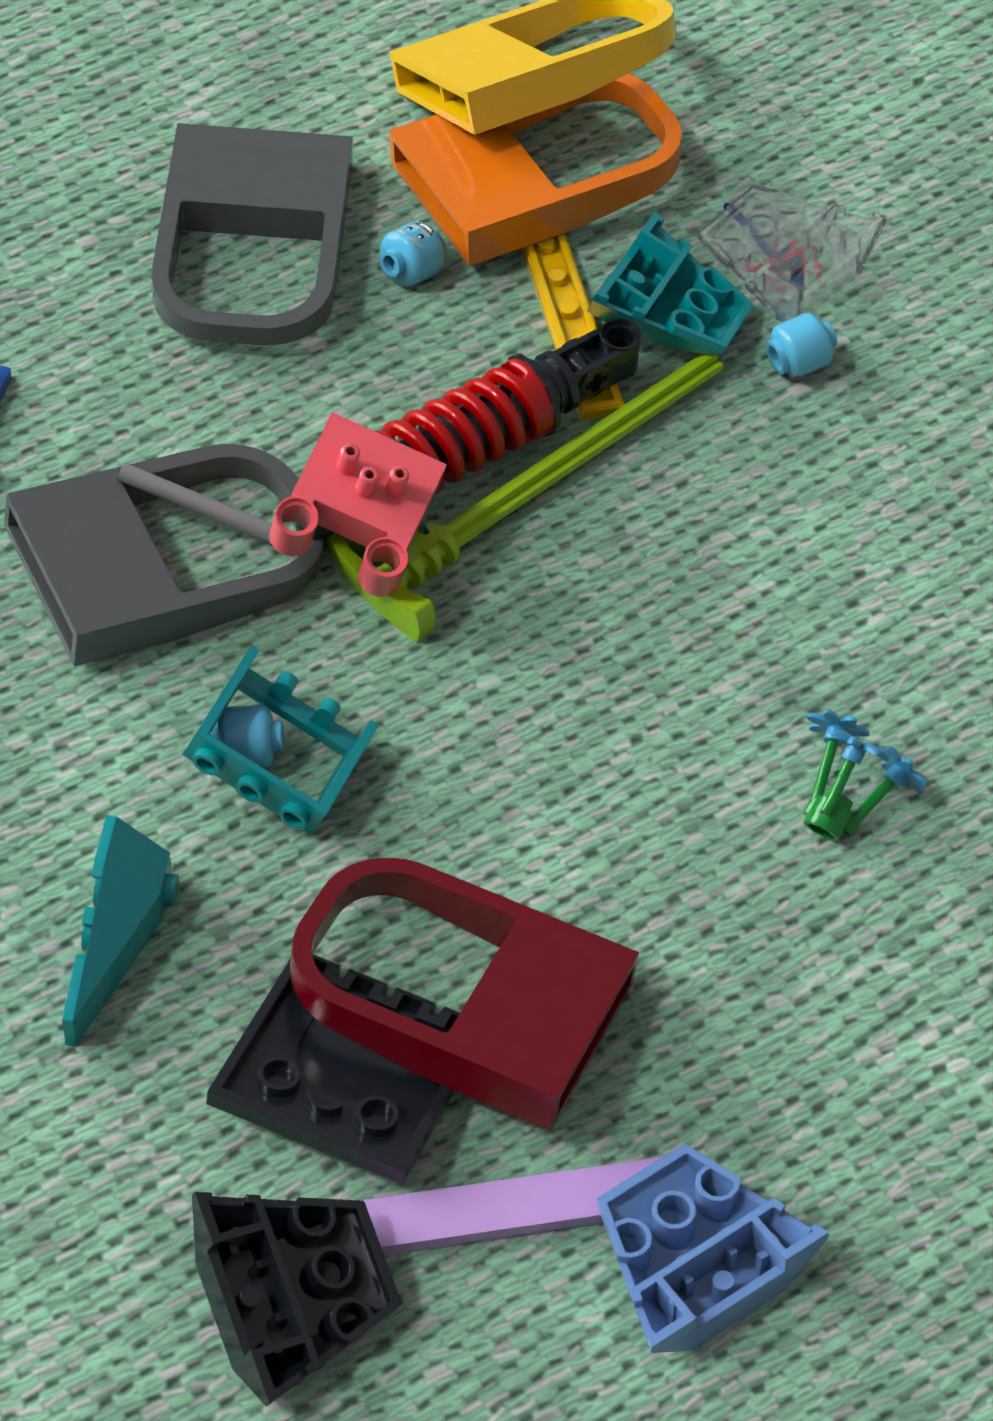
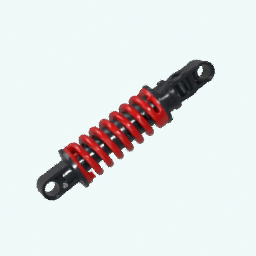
M612 319L579 338L569 340L554 351H545L537 355L534 360L525 357L523 354H514L508 357V360L501 364L500 367L488 370L482 378L471 379L462 388L447 391L441 399L430 400L422 406L421 410H411L401 420L389 421L380 431L375 432L447 464L436 491L438 493L444 487L445 481L450 483L459 482L464 477L465 470L468 472H478L485 464V459L496 462L504 456L505 449L517 451L523 445L554 434L556 428L561 425V413L566 414L573 411L579 406L580 402L594 398L614 384L632 377L636 373L638 366L641 331L635 323L629 320ZM295 522L297 531L304 530L300 524ZM317 525L313 540L328 538L335 532Z

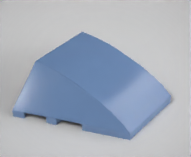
M686 1144L681 1145L597 1198L598 1209L651 1353L692 1351L782 1293L829 1238V1232L815 1223L812 1227L808 1226L787 1213L784 1204L774 1198L768 1201L740 1184V1177Z

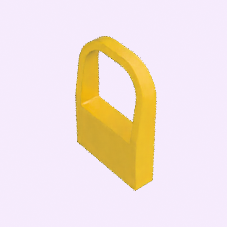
M541 0L390 51L396 89L399 94L476 135L579 99L662 55L675 41L677 32L673 6L666 0ZM627 17L644 24L630 31L557 56H550L534 48L575 26L596 19Z

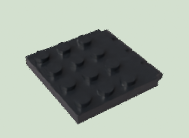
M313 954L315 965L320 973L336 987L436 1030L448 1032L460 1012L445 1006L440 1015L435 1016L433 1013L436 1008V1002L398 987L391 997H387L385 995L388 990V983L352 969H348L342 979L338 977L341 970L340 964ZM289 960L209 1087L206 1104L403 1185L455 1090L419 1076L319 1022L303 1006L293 988Z

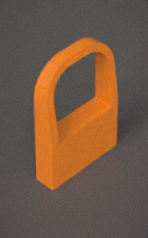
M629 73L579 99L476 135L438 114L390 130L392 165L468 266L573 231L653 194L673 177L681 159L682 131L677 117L646 82ZM591 101H611L623 104L634 110L662 143L661 147L654 154L643 160L562 188H556L512 134L576 105Z

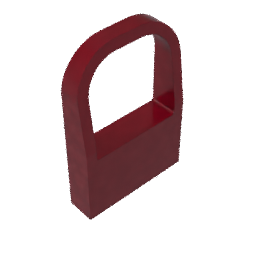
M376 858L361 861L342 869L324 885L295 930L291 949L290 975L293 988L303 1006L326 1027L419 1076L551 1131L633 984L639 952L419 862L399 858ZM376 895L402 898L500 947L448 1032H441L348 993L330 983L320 973L315 965L313 953L337 916L347 905L358 899Z

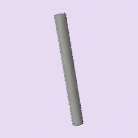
M123 463L117 478L118 481L271 543L269 533L272 523L135 466Z

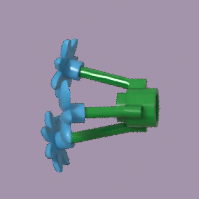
M830 709L825 710L823 715L819 713L807 714L806 718L813 722L809 730L825 733L823 741L826 743L813 793L803 812L807 815L803 823L812 832L835 842L840 840L843 833L853 837L860 822L892 788L898 789L901 785L907 788L910 785L920 795L925 793L923 786L927 784V779L918 771L913 770V761L907 758L902 760L900 754L892 746H887L883 749L869 742L862 743L860 736L867 737L870 732L867 728L856 725L857 719L854 716H845L839 720V716ZM843 741L848 744L842 757L846 759L832 788L825 791L837 747H841ZM867 751L885 761L882 764V768L886 770V773L883 775L884 781L852 813L850 809L853 802L841 793L855 764L860 765Z

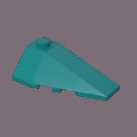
M106 815L91 874L92 878H96L93 893L94 907L85 906L82 919L81 948L82 951L87 952L86 955L76 954L74 958L62 1018L65 1045L77 1046L160 925L165 905H174L177 898L179 875L172 874L170 852L117 816Z

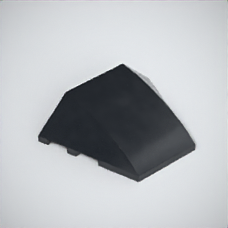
M194 1192L192 1194L195 1264L232 1369L266 1407L402 1305L364 1201L298 1197L295 1201L261 1199L260 1195L248 1194L243 1198L212 1196L211 1192Z

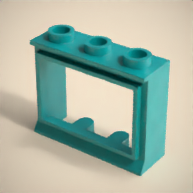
M251 645L182 755L191 760L201 772L217 776L236 788L237 792L246 800L260 803L279 815L280 819L289 827L312 834L327 815L379 725L370 720L359 736H356L334 722L341 710L339 703L335 700L325 698L315 710L291 695L298 684L297 677L292 673L283 671L276 681L272 683L251 670L249 667L260 651ZM237 690L261 705L267 706L272 712L343 755L317 801L210 735Z

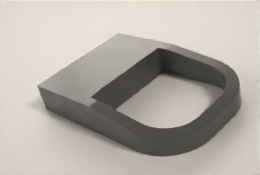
M177 123L151 273L153 304L159 317L175 331L195 339L251 345L286 344L305 338L321 328L330 317L334 305L353 166V136ZM188 230L322 241L315 288L309 298L300 306L276 315L212 312L195 308L180 299L172 289L182 232Z
M238 444L210 445L130 464L185 488H191L221 478L232 477L252 480L271 490L280 502L291 496L299 480L285 463L273 455L260 449ZM122 466L6 494L4 527L73 666L182 639L284 603L302 592L313 580L320 566L324 539L312 540L309 549L286 566L182 593L178 590L135 506L158 499L159 497L118 481L117 478Z

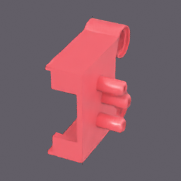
M332 412L291 496L282 500L276 507L269 533L270 542L274 549L283 555L299 556L311 546L317 525L367 547L358 572L359 584L363 590L377 597L388 596L394 593L401 583L408 563L407 552L440 485L447 464ZM297 522L304 530L292 531L285 527L283 523ZM373 563H386L391 566L393 571H379L374 567Z

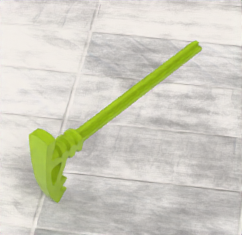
M718 354L698 355L444 526L438 525L434 521L427 524L423 529V534L416 533L407 552L408 563L401 583L397 590L388 596L377 597L370 595L359 584L358 572L367 547L337 533L325 538V544L339 570L350 584L380 614L417 643L433 632L436 624L434 606L429 598L409 591L407 587L415 590L425 583V576L433 578L442 571V564L448 567L454 564L460 558L459 549L461 546L723 371L724 364L718 360ZM373 563V565L378 566L375 568L379 571H393L391 566L386 563Z

